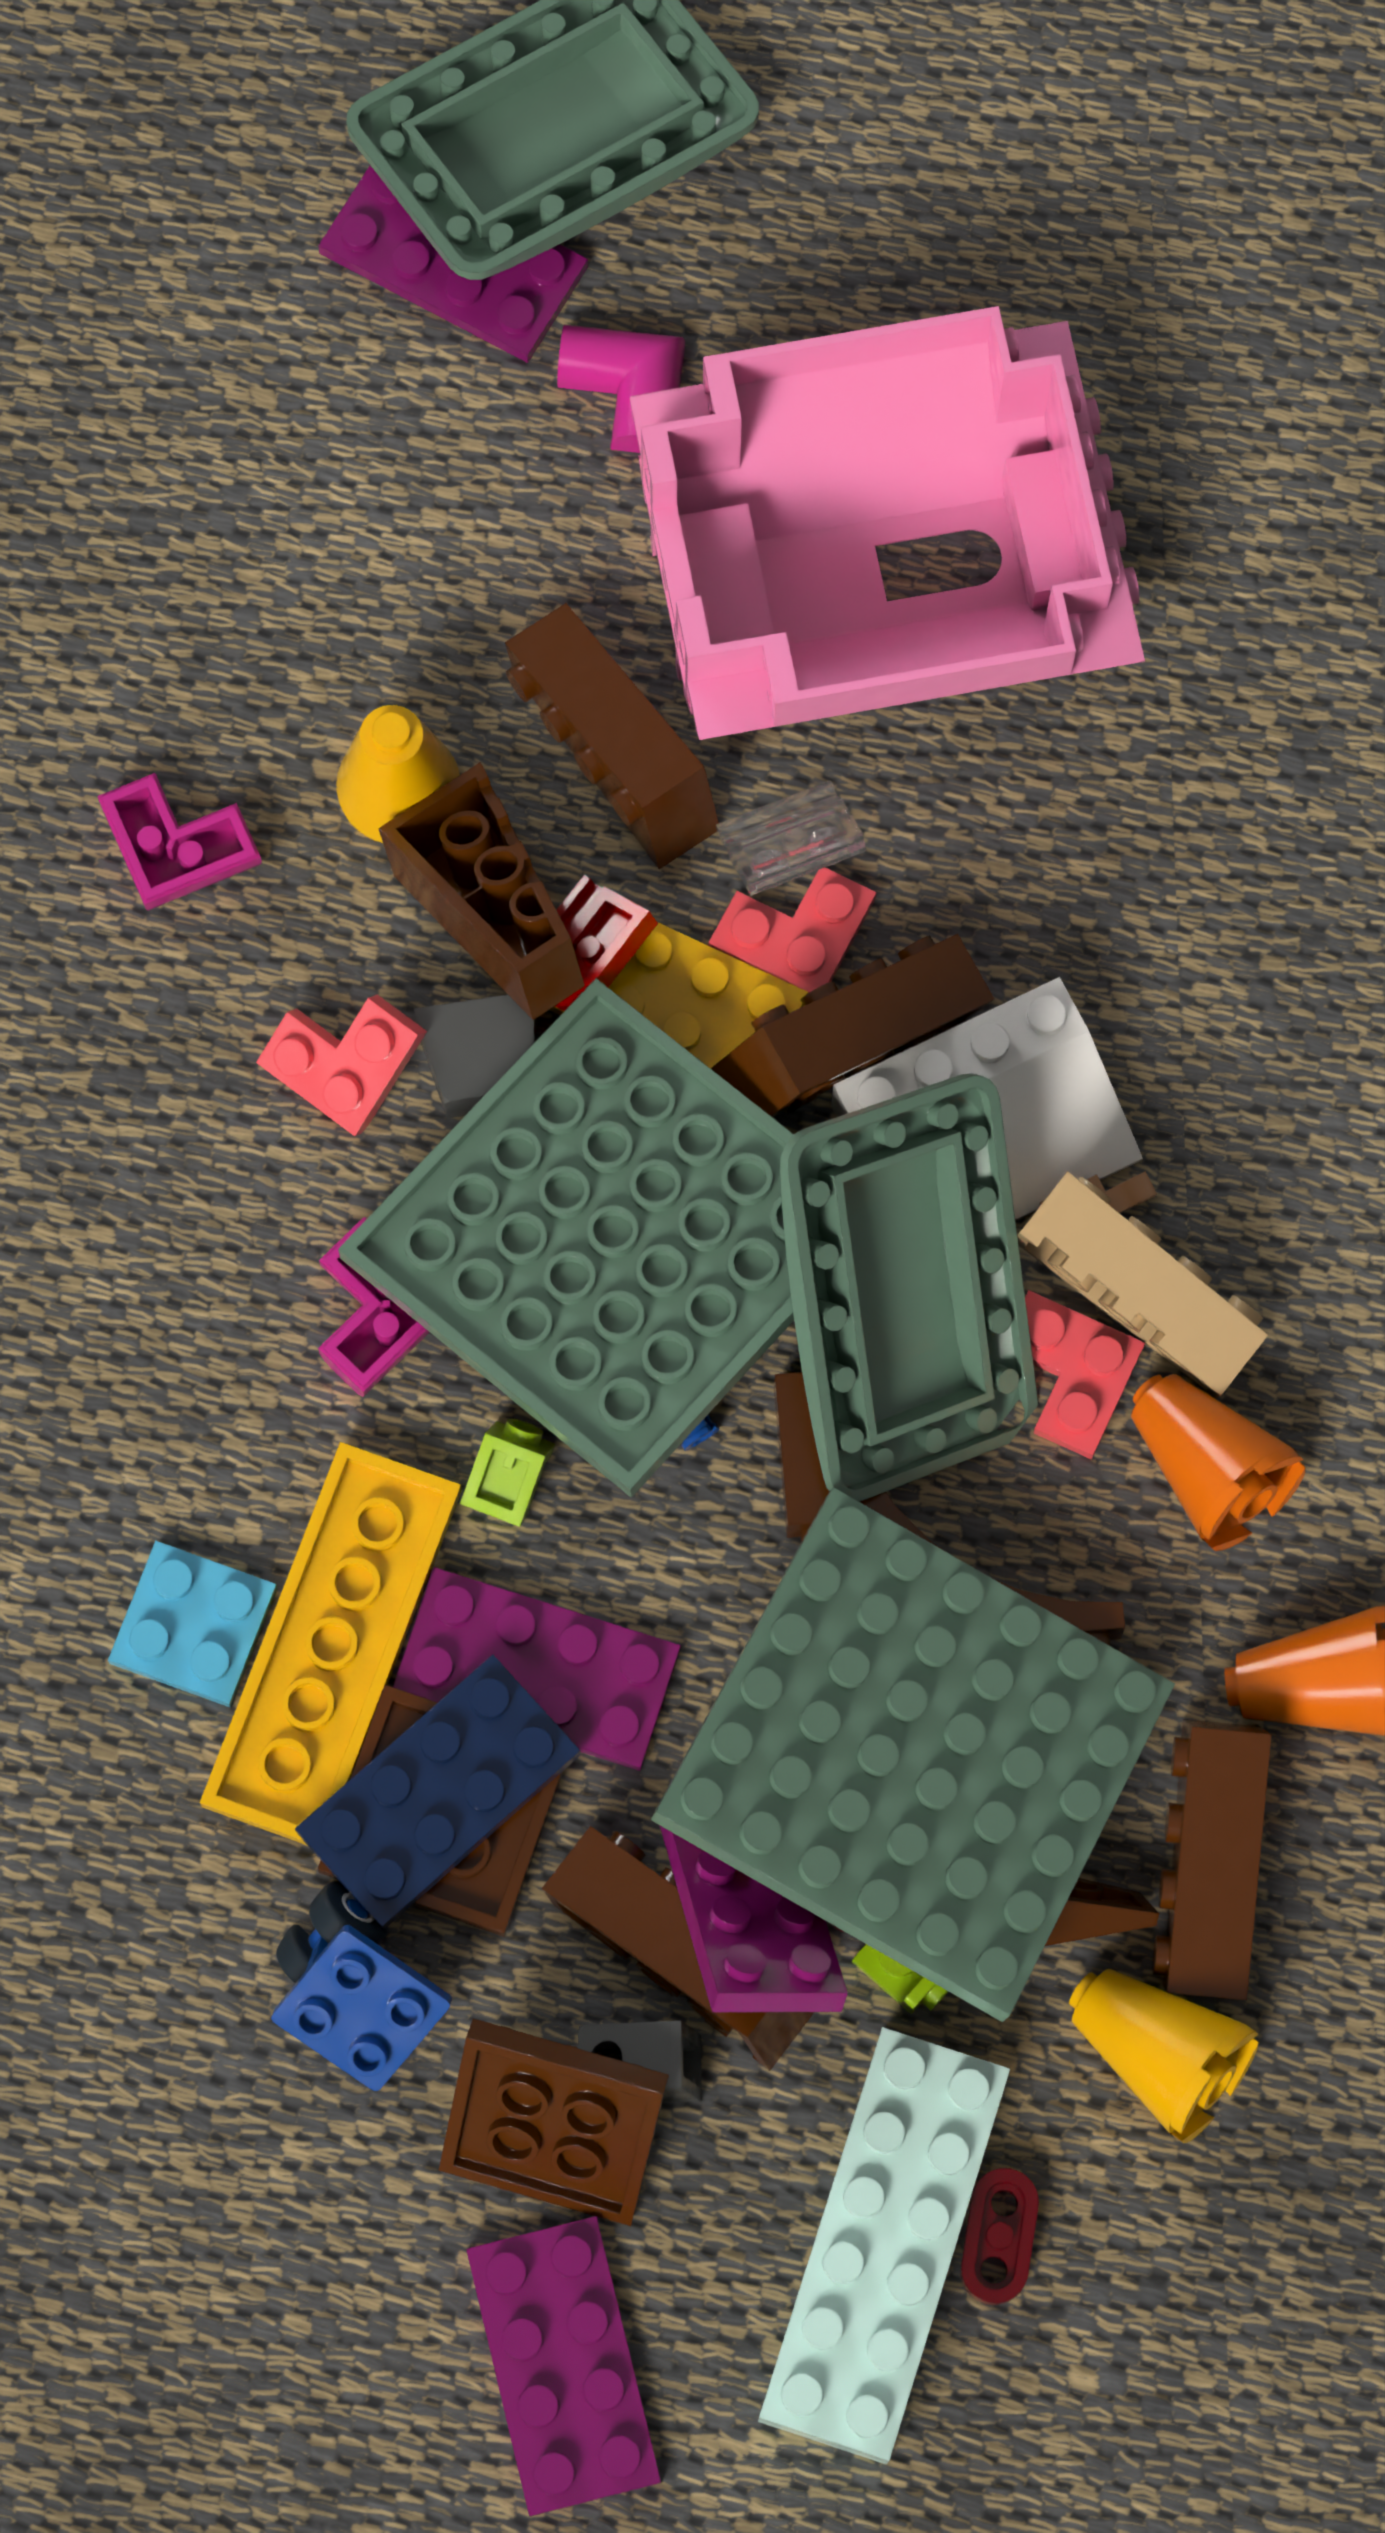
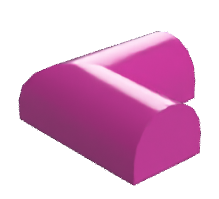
M564 324L559 350L558 388L617 394L610 445L611 450L640 453L630 396L680 388L685 339L677 336Z
M155 773L97 796L144 907L148 911L262 864L261 856L237 803L178 826Z
M365 1217L319 1260V1264L362 1306L318 1350L326 1364L362 1397L430 1333L340 1259L338 1249L367 1219Z

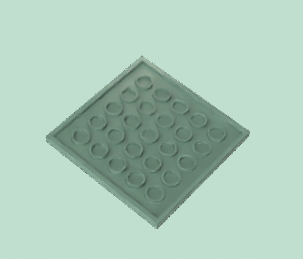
M595 979L338 1249L340 1259L632 1498L794 1321L784 1237L780 1175L783 1149L794 1134L598 979Z
M833 1487L821 1505L650 1820L1003 2022L1010 2016L1175 1683Z

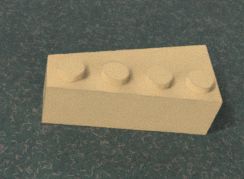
M1067 1171L1017 1235L1018 1245L1134 1336L1145 1342L1148 1347L1215 1398L1220 1397L1267 1338L1268 1334L1258 1327L1263 1317L1234 1295L1227 1302L1208 1286L1212 1278L1202 1268L1185 1256H1181L1177 1261L1158 1245L1162 1239L1153 1230L1133 1216L1128 1220L1108 1204L1111 1199L1099 1188L1083 1177L1077 1179Z

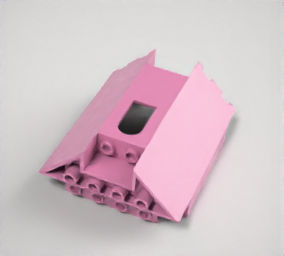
M999 306L705 356L703 357V384L630 396L632 416L640 450L638 458L644 500L647 504L651 524L650 542L652 554L658 558L676 647L678 680L683 682L684 697L690 715L693 714L699 740L1145 662L1132 606L1139 604L1138 581L1134 568H1124L1120 548L1126 547L1125 524L1121 511H1111L1107 491L1113 490L1112 467L1108 454L1098 455L1094 435H1098L1101 432L1099 410L1094 397L1085 399L1068 321L1014 330L1013 327H1003ZM974 530L990 536L1000 549L1002 557L1000 569L990 581L982 585L887 601L875 546Z

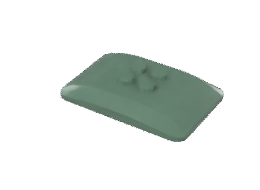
M540 0L359 98L351 105L347 112L346 125L351 141L449 268L458 276L466 279L482 280L533 258L588 230L709 160L754 129L759 118V102L754 92L679 0Z
M974 1073L961 1074L804 1128L795 1133L785 1144L780 1163L784 1237L804 1386L818 1457L827 1489L831 1491L834 1487L857 1501H863L1009 1444L1038 1406L1001 1102L997 1087L990 1079ZM1020 1399L1025 1411L1022 1422L1012 1428L997 1430Z

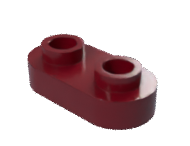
M999 2168L985 2174L976 2184L970 2200L960 2276L962 2284L969 2295L975 2300L988 2305H1000L1014 2299L1024 2288L1029 2274L1039 2198L1032 2181L1025 2174L1015 2169ZM1002 2191L1012 2194L1017 2204L1015 2212L1006 2217L997 2215L991 2206L992 2197ZM996 2258L1004 2263L1006 2277L1002 2282L992 2284L983 2278L981 2266L985 2260Z

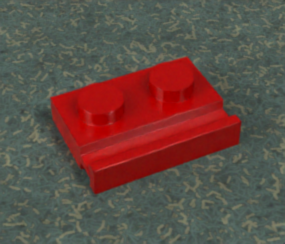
M583 875L557 908V912L571 938L585 986L555 1006L565 1011L595 979L609 987L658 925V922L649 910L605 886L602 888L594 884L591 878Z

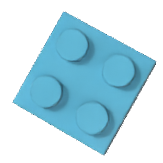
M155 1540L108 1662L111 1665L231 1708L276 1594L277 1584Z

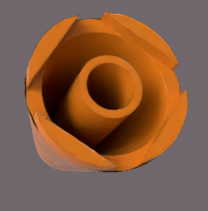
M1172 1374L1163 1378L1161 1375H1155L1144 1382L1134 1394L1133 1402L1135 1406L1132 1410L1131 1418L1201 1540L1205 1541L1214 1551L1226 1550L1244 1541L1252 1532L1243 1527L1242 1524L1257 1516L1265 1508L1268 1509L1273 1517L1288 1502L1303 1480L1306 1467L1300 1462L1303 1459L1294 1448L1181 1376Z
M1385 1605L1375 1606L1237 1653L1236 1667L1225 1668V1687L1229 1707L1240 1706L1242 1716L1245 1719L1385 1736V1628L1382 1627V1623H1385Z

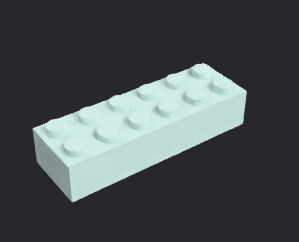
M882 2027L758 2422L883 2464L889 2462L1010 2068Z

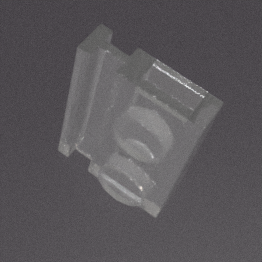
M831 780L716 824L722 846H725L729 859L750 896L778 887L783 883L837 864L842 860L866 851L863 833L842 798L838 797L835 793Z

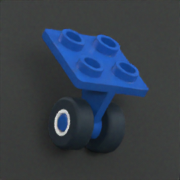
M333 1881L325 1885L310 1904L309 1914L315 1927L314 1931L309 1935L301 1926L293 1925L287 1931L276 1950V1956L282 1970L295 1985L275 2007L271 2019L279 2027L369 2089L379 2091L450 2008L452 1997L379 1946L388 1933V1927L382 1930L341 1882Z

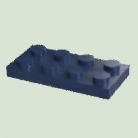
M491 1655L299 1824L295 1831L381 1929L385 1930L581 1755V1751L494 1655Z

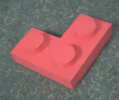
M820 866L792 918L736 891L708 942V946L810 993L818 987L831 982L871 909L877 892L824 866Z
M378 994L366 1000L342 1041L300 1010L294 1009L285 1014L256 1063L353 1136H357L371 1123L427 1031Z
M1028 1290L1025 1302L1033 1365L1058 1376L1033 1433L1092 1460L1144 1348L1145 1342Z

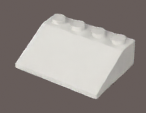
M1060 977L833 1085L831 1106L837 1117L961 1074L974 1073L990 1079L997 1087L1001 1102L1015 1221L1036 1212L1040 1207L1039 1203L1048 1197L1067 1171L1077 1179L1080 1177L1088 1179L1097 1174L1099 1179L1102 1180L1143 1160L1091 1034Z

